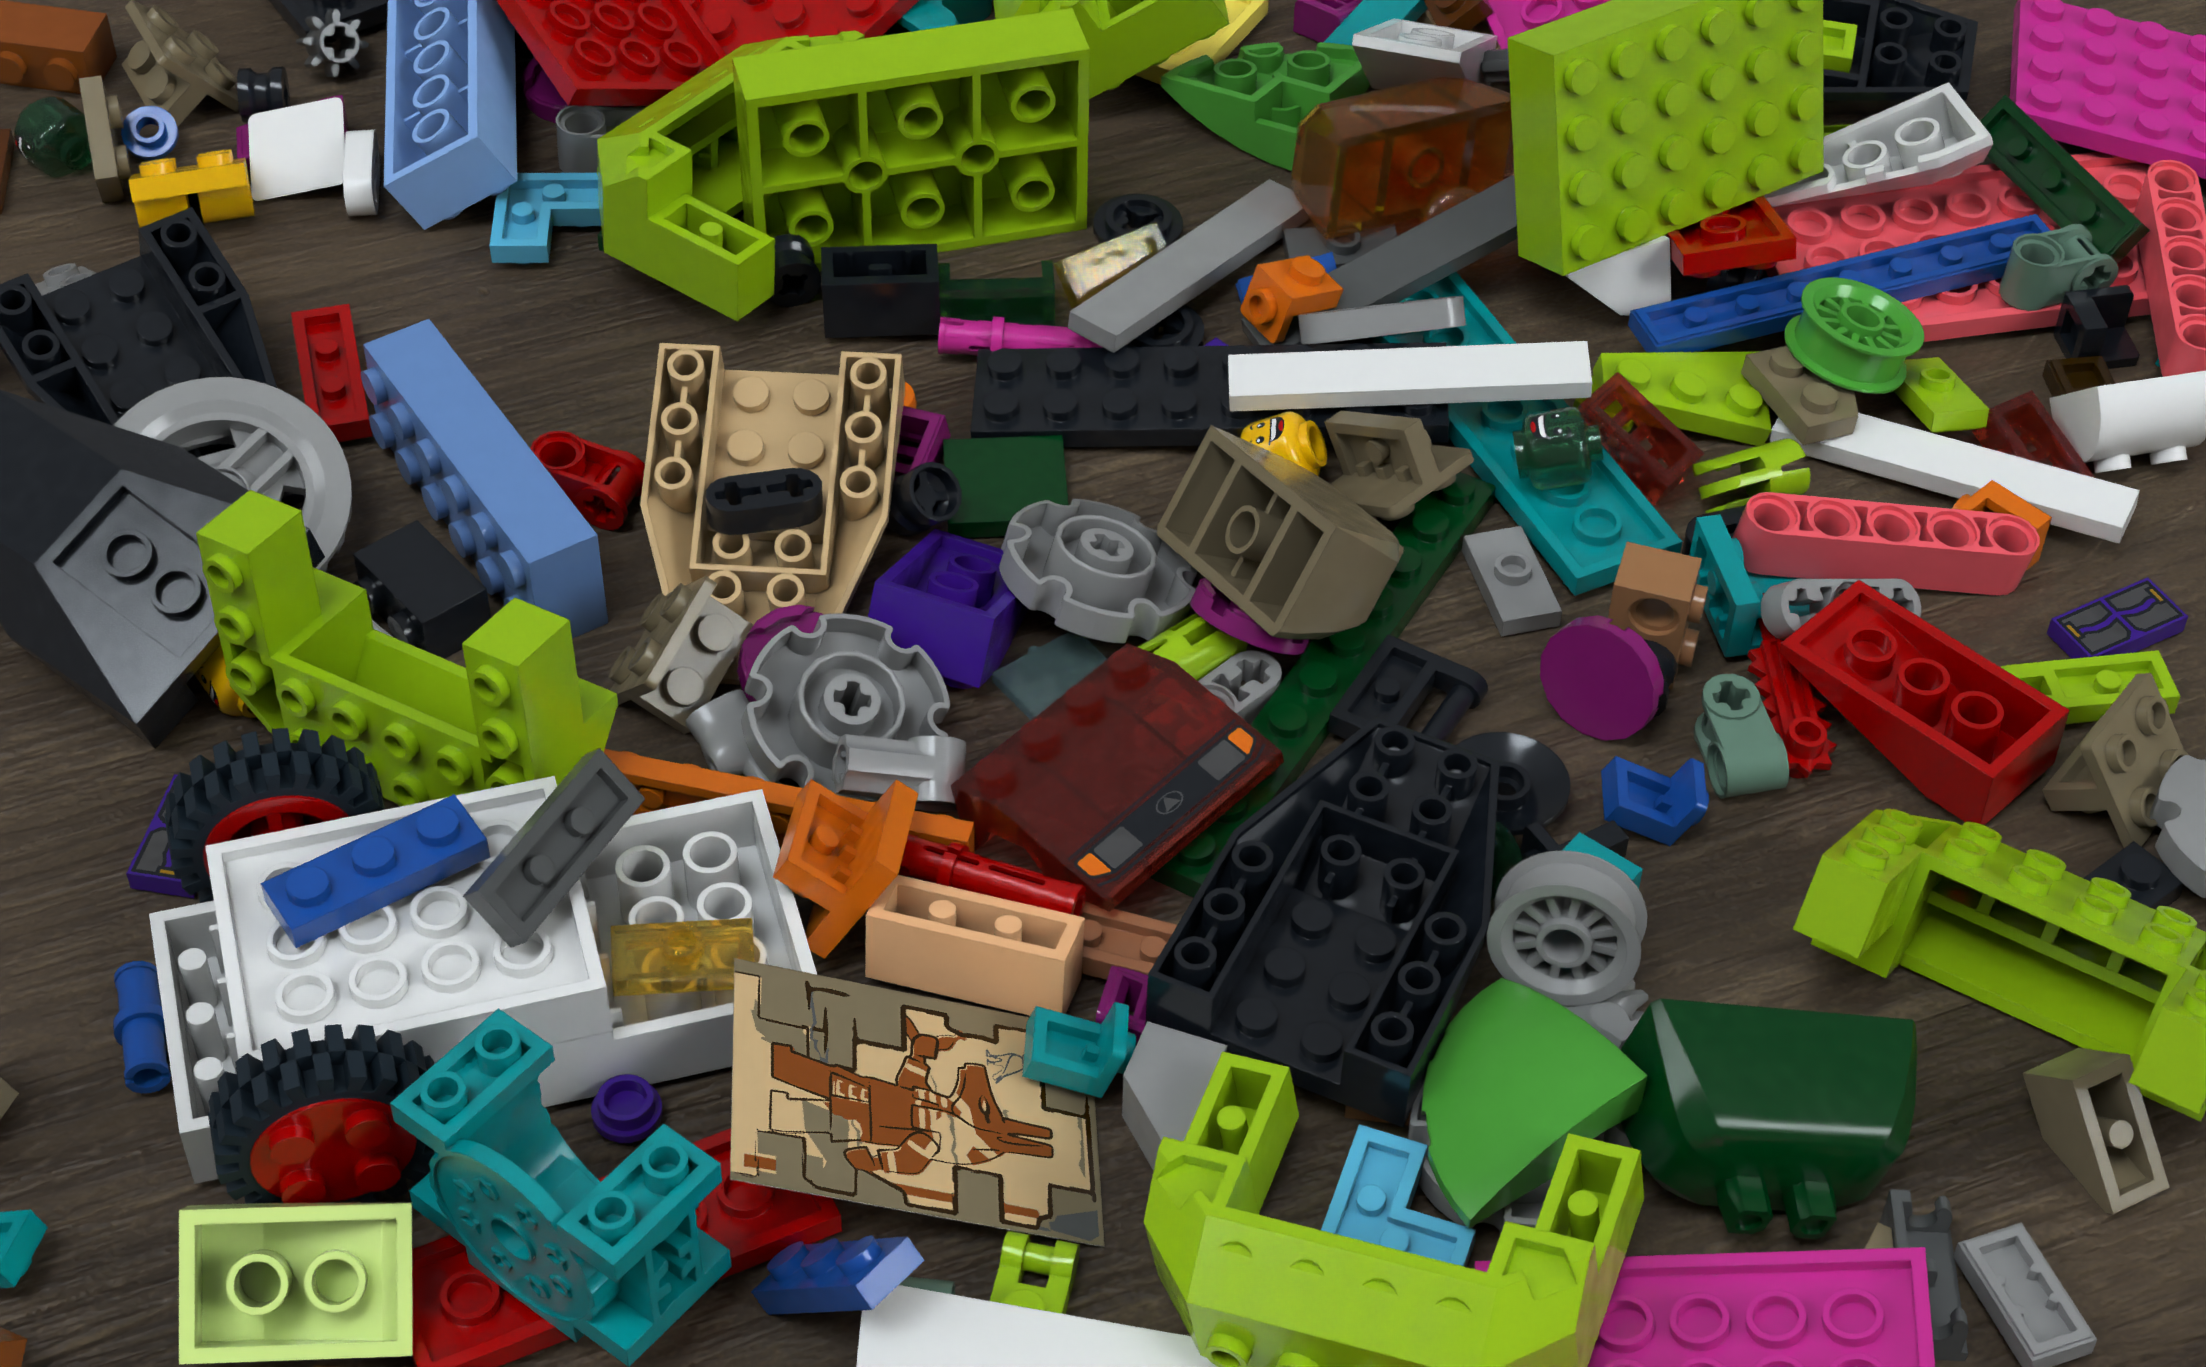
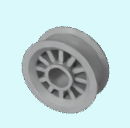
M1549 851L1522 860L1503 877L1495 896V911L1488 925L1487 947L1493 964L1505 979L1527 986L1564 1006H1581L1604 1001L1622 991L1632 981L1641 960V942L1647 927V908L1640 890L1622 870L1608 861L1590 854L1576 851Z

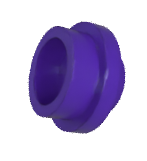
M631 1074L612 1077L600 1087L591 1105L593 1125L600 1135L610 1141L631 1143L642 1140L651 1135L662 1120L663 1107L661 1097L656 1089L642 1077Z

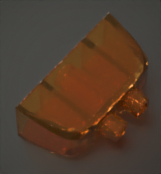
M1438 77L1318 103L1297 124L1291 172V186L1295 195L1315 227L1326 240L1446 211L1512 176L1514 158L1510 93L1468 79Z

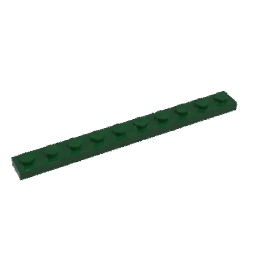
M1459 472L1456 474V481L1450 486L1432 491L1414 504L1415 509L1405 516L1392 532L1398 539L1399 544L1404 547L1403 554L1366 622L1319 640L1313 639L1247 730L1256 736L1257 740L1251 758L1186 812L1178 823L1254 760L1264 743L1266 746L1259 759L1166 838L1150 860V879L1194 898L1234 829L1296 781L1329 735V716L1386 636L1388 634L1396 638L1400 636L1461 551L1463 537L1473 534L1493 506L1496 490L1493 484Z

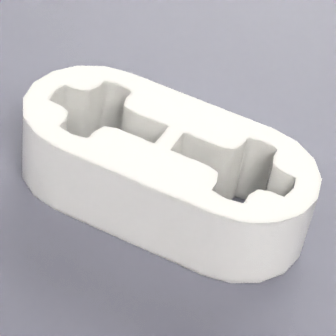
M376 130L346 131L343 189L348 216L377 215L380 187V153Z

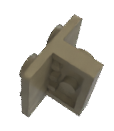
M130 0L125 9L143 40L137 42L132 47L128 57L121 65L144 105L165 109L173 116L177 127L206 95L238 112V96L234 87L237 79L224 65L219 63L216 58L219 50L215 44L197 30H193L189 34L179 28L177 21L161 7L153 5L151 9H148L136 0Z
M1341 410L1325 421L1343 472L1341 477L1330 484L1369 515L1380 517L1383 521H1393L1407 516L1415 509L1414 504L1432 491L1450 486L1456 481V474L1474 462L1470 449L1432 445L1431 439L1424 429L1420 418Z
M707 576L687 585L680 583L666 596L659 593L646 608L639 623L646 630L636 647H626L613 664L608 678L614 681L610 691L617 693L618 705L632 700L683 734L689 733L690 730L686 726V719L692 712L711 700L753 624L711 597L717 583Z
M2151 673L2135 675L2106 713L2100 717L2042 789L2051 811H2082L2083 813L2092 814L2107 810L2124 848L2133 841L2142 847L2157 828L2156 825L2158 823L2156 820L2150 819V811L2159 786L2168 769L2179 758L2189 755L2183 748L2171 720L2168 705L2164 698L2161 697Z

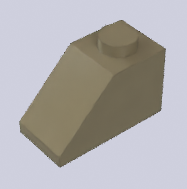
M2077 1048L2022 1074L2042 1139L2105 1213L2115 1214L2170 1188L2140 1088L2129 1083L2134 1070L2130 1055Z

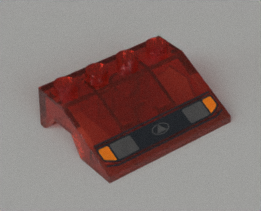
M1127 643L1075 686L1068 689L1065 694L1035 718L1026 723L989 755L981 759L950 786L959 819L974 822L975 850H978L995 835L1026 849L1045 876L1086 886V892L1084 893L1086 894V901L1110 912L1284 763V758L1280 749L1174 661Z

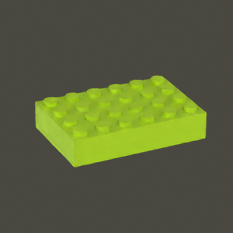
M1610 0L1507 38L1518 256L1557 274L1565 276L1667 235L1671 231L1682 229L1707 217L1719 214L1824 171L1823 0Z
M1073 8L732 58L744 223L771 237L783 234H794L803 237L812 247L814 263L818 267L819 272L822 271L821 247L937 244V252L940 253L1087 229L1090 48Z

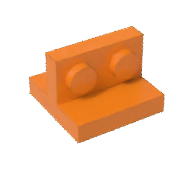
M812 779L809 780L796 797L773 878L787 885L798 896L808 898L814 902L805 935L810 951L823 959L830 954L898 876L919 793L897 779L868 813Z

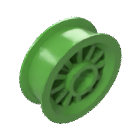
M1827 277L1816 279L1807 284L1801 294V304L1804 310L1802 314L1795 316L1787 323L1784 331L1786 345L1793 356L1820 378L1852 391L1879 394L1891 392L1899 388L1907 374L1904 362L1906 357L1918 352L1924 342V331L1917 317L1891 295L1859 281Z

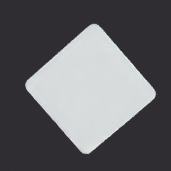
M335 97L255 113L249 117L251 194L255 201L343 184L345 136L343 102L340 98Z

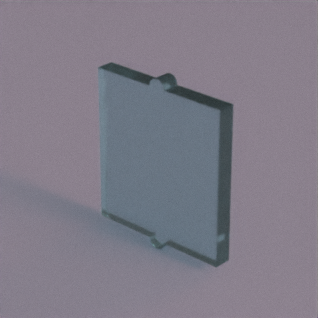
M1068 632L1040 648L1037 646L1029 647L1027 655L992 673V682L1058 748L1093 728H1106L1108 720L1142 702L1140 698L1142 697V692L1135 685L1131 686L1127 678L1084 636Z

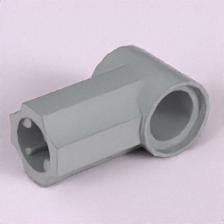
M845 734L839 738L837 750L833 757L832 780L835 784L836 794L881 798L897 779L919 793L915 810L930 812L961 810L964 807L966 742L947 736H917L904 741Z

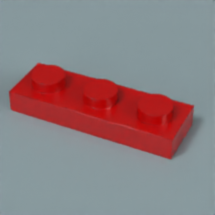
M342 304L291 312L305 404L327 424L338 442L372 437L350 305Z

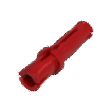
M908 834L899 875L1076 916L1082 915L1086 901V894H1084L1086 886L1055 879L1009 863L982 857L979 854L970 852L969 846L963 843L953 841L949 845Z

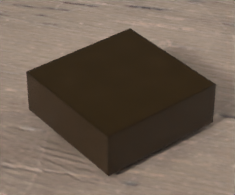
M2102 356L2046 360L2042 374L2052 397L2096 386L2116 384Z

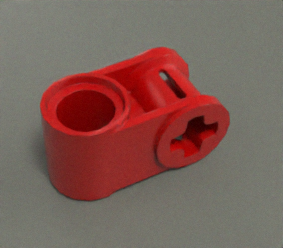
M550 431L542 434L531 445L530 449L587 522L605 530H615L623 525L628 515L627 507L634 497L641 496L645 469L643 461L627 451L614 450L565 431ZM618 467L621 468L619 472L615 471V469Z

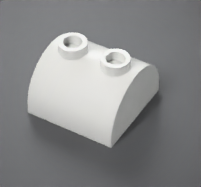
M2206 371L2096 386L2049 398L2056 433L2064 450L2070 458L2078 463L2093 462L2095 473L2132 468L2130 456L2149 453L2151 465L2187 460L2186 448L2198 446L2206 438Z

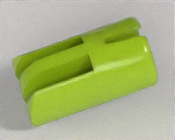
M1784 438L1693 464L1694 477L1714 471H1721L1740 464L1741 475L1699 487L1701 500L1745 488L1749 495V498L1738 499L1706 510L1705 514L1744 506L1752 496L1758 493L1774 492L1803 495L1810 485V468L1782 471L1781 467L1805 457V452L1796 441Z
M1195 613L1131 650L1125 658L1124 668L1126 677L1131 688L1141 700L1145 701L1160 694L1150 701L1149 704L1154 707L1162 706L1235 654L1246 651L1248 643L1230 636Z

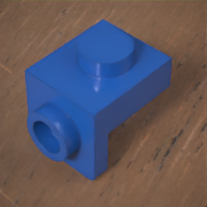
M1617 756L1601 770L1604 820L1608 822L1614 820L1618 826L1671 846L1691 826L1697 825L1707 811L1709 793L1706 790L1704 763L1690 758L1671 778Z

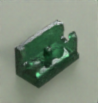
M1041 260L1042 277L950 280V263H938L940 317L992 321L993 316L1005 317V322L1055 326L1053 260Z

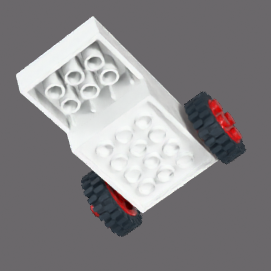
M288 728L272 729V743L263 745L259 744L256 731L242 734L243 750L238 752L233 750L227 740L213 746L215 763L199 754L189 762L191 775L180 772L173 781L174 793L168 792L166 796V813H164L172 870L176 879L181 878L182 888L190 896L198 892L200 902L194 905L149 913L179 1133L194 1184L219 1179L220 1184L226 1183L227 1193L235 1201L244 1196L245 1204L348 1203L360 1200L361 1203H380L378 1192L382 1190L394 1199L407 1193L406 1178L415 1182L421 1181L429 1173L428 1163L435 1153L433 1149L394 1122L390 1103L498 1008L553 1046L555 1061L539 1075L537 1080L540 1083L542 1093L541 1104L543 1107H549L595 1097L600 1087L607 1080L618 1075H636L645 1079L649 1084L731 1067L733 1055L734 958L817 975L794 894L787 885L773 878L780 854V847L762 789L632 815L527 942L512 948L468 903L463 895L557 787L555 776L456 795L487 838L490 858L298 948H295L266 904L261 883L445 798L385 810L377 772L371 762L366 764L364 753L355 746L346 752L344 740L333 735L321 746L318 731L308 729L302 730L298 743H290Z

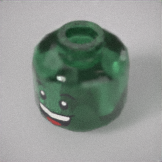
M47 96L37 99L22 110L14 129L15 144L21 155L41 171L53 178L62 177L85 168L92 161L85 115L73 104L61 97Z
M1576 407L1530 413L1523 419L1522 430L1513 431L1519 478H1529L1532 486L1539 491L1586 484L1592 476V462L1604 460L1599 425L1586 426L1584 414Z

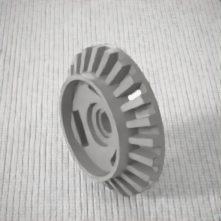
M232 377L194 379L174 384L153 393L129 409L114 424L116 427L179 446L187 452L208 445L233 444L234 448L201 456L198 459L247 490L255 491L279 502L282 501L284 492L304 495L305 500L302 508L304 525L311 530L325 556L316 569L326 572L330 559L335 553H339L345 541V532L352 512V489L348 463L343 449L331 429L310 407L296 397L273 386L248 379Z

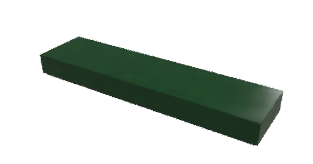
M2004 95L1981 119L1980 122L1991 134L1993 146L1987 157L2061 228L2071 224L2085 226L2093 237L2092 244L2101 254L2112 256L2117 264L2150 231L2008 96Z

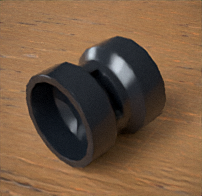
M935 462L921 464L911 469L907 474L894 478L887 526L899 535L910 537L928 530L933 525L949 520L958 512L962 502V490L958 479L950 469Z

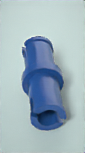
M132 961L119 967L114 974L119 1012L114 1017L113 1031L117 1043L123 1049L126 1087L133 1092L141 1094L153 1093L166 1087L171 1079L169 1065L167 1064L166 1032L157 967L146 961Z

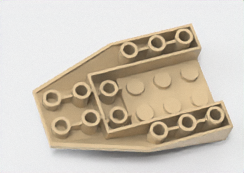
M659 344L640 506L663 595L666 596L672 592L680 583L687 585L707 576L717 583L711 597L753 625L757 620L774 609L793 605L815 607L813 612L822 614L846 613L889 520L905 397L902 354L841 351L839 375L725 370L720 346ZM802 468L814 472L822 481L823 513L819 519L811 524L750 534L726 535L712 529L707 522L706 489L717 479L771 470ZM740 649L720 684L741 685L737 673Z

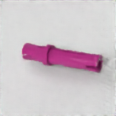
M993 316L992 321L940 317L938 354L978 356V349L996 351L1005 348H1102L1098 344L1071 331L1068 327L1005 322V317Z

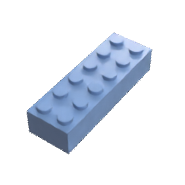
M431 320L421 321L363 344L367 370L361 372V380L365 392L375 408V414L369 416L374 438L383 450L390 447L394 452L397 466L406 483L409 485L417 483L421 489L426 508L435 521L443 519L448 525L451 540L460 556L464 558L470 555L474 560L479 578L487 588V592L490 595L498 593L504 601V606L515 597L569 619L572 639L607 624L608 615L597 533Z

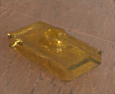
M1154 222L1054 263V267L1070 306L1074 309L1167 246L1157 222Z
M752 918L610 926L613 996L733 990L734 958L755 962Z

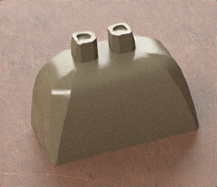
M1212 425L1209 427L1157 526V536L1267 633L1272 637L1284 639L1319 640L1366 622L1404 550V547L1399 544L1398 539L1390 530L1322 478L1273 452Z

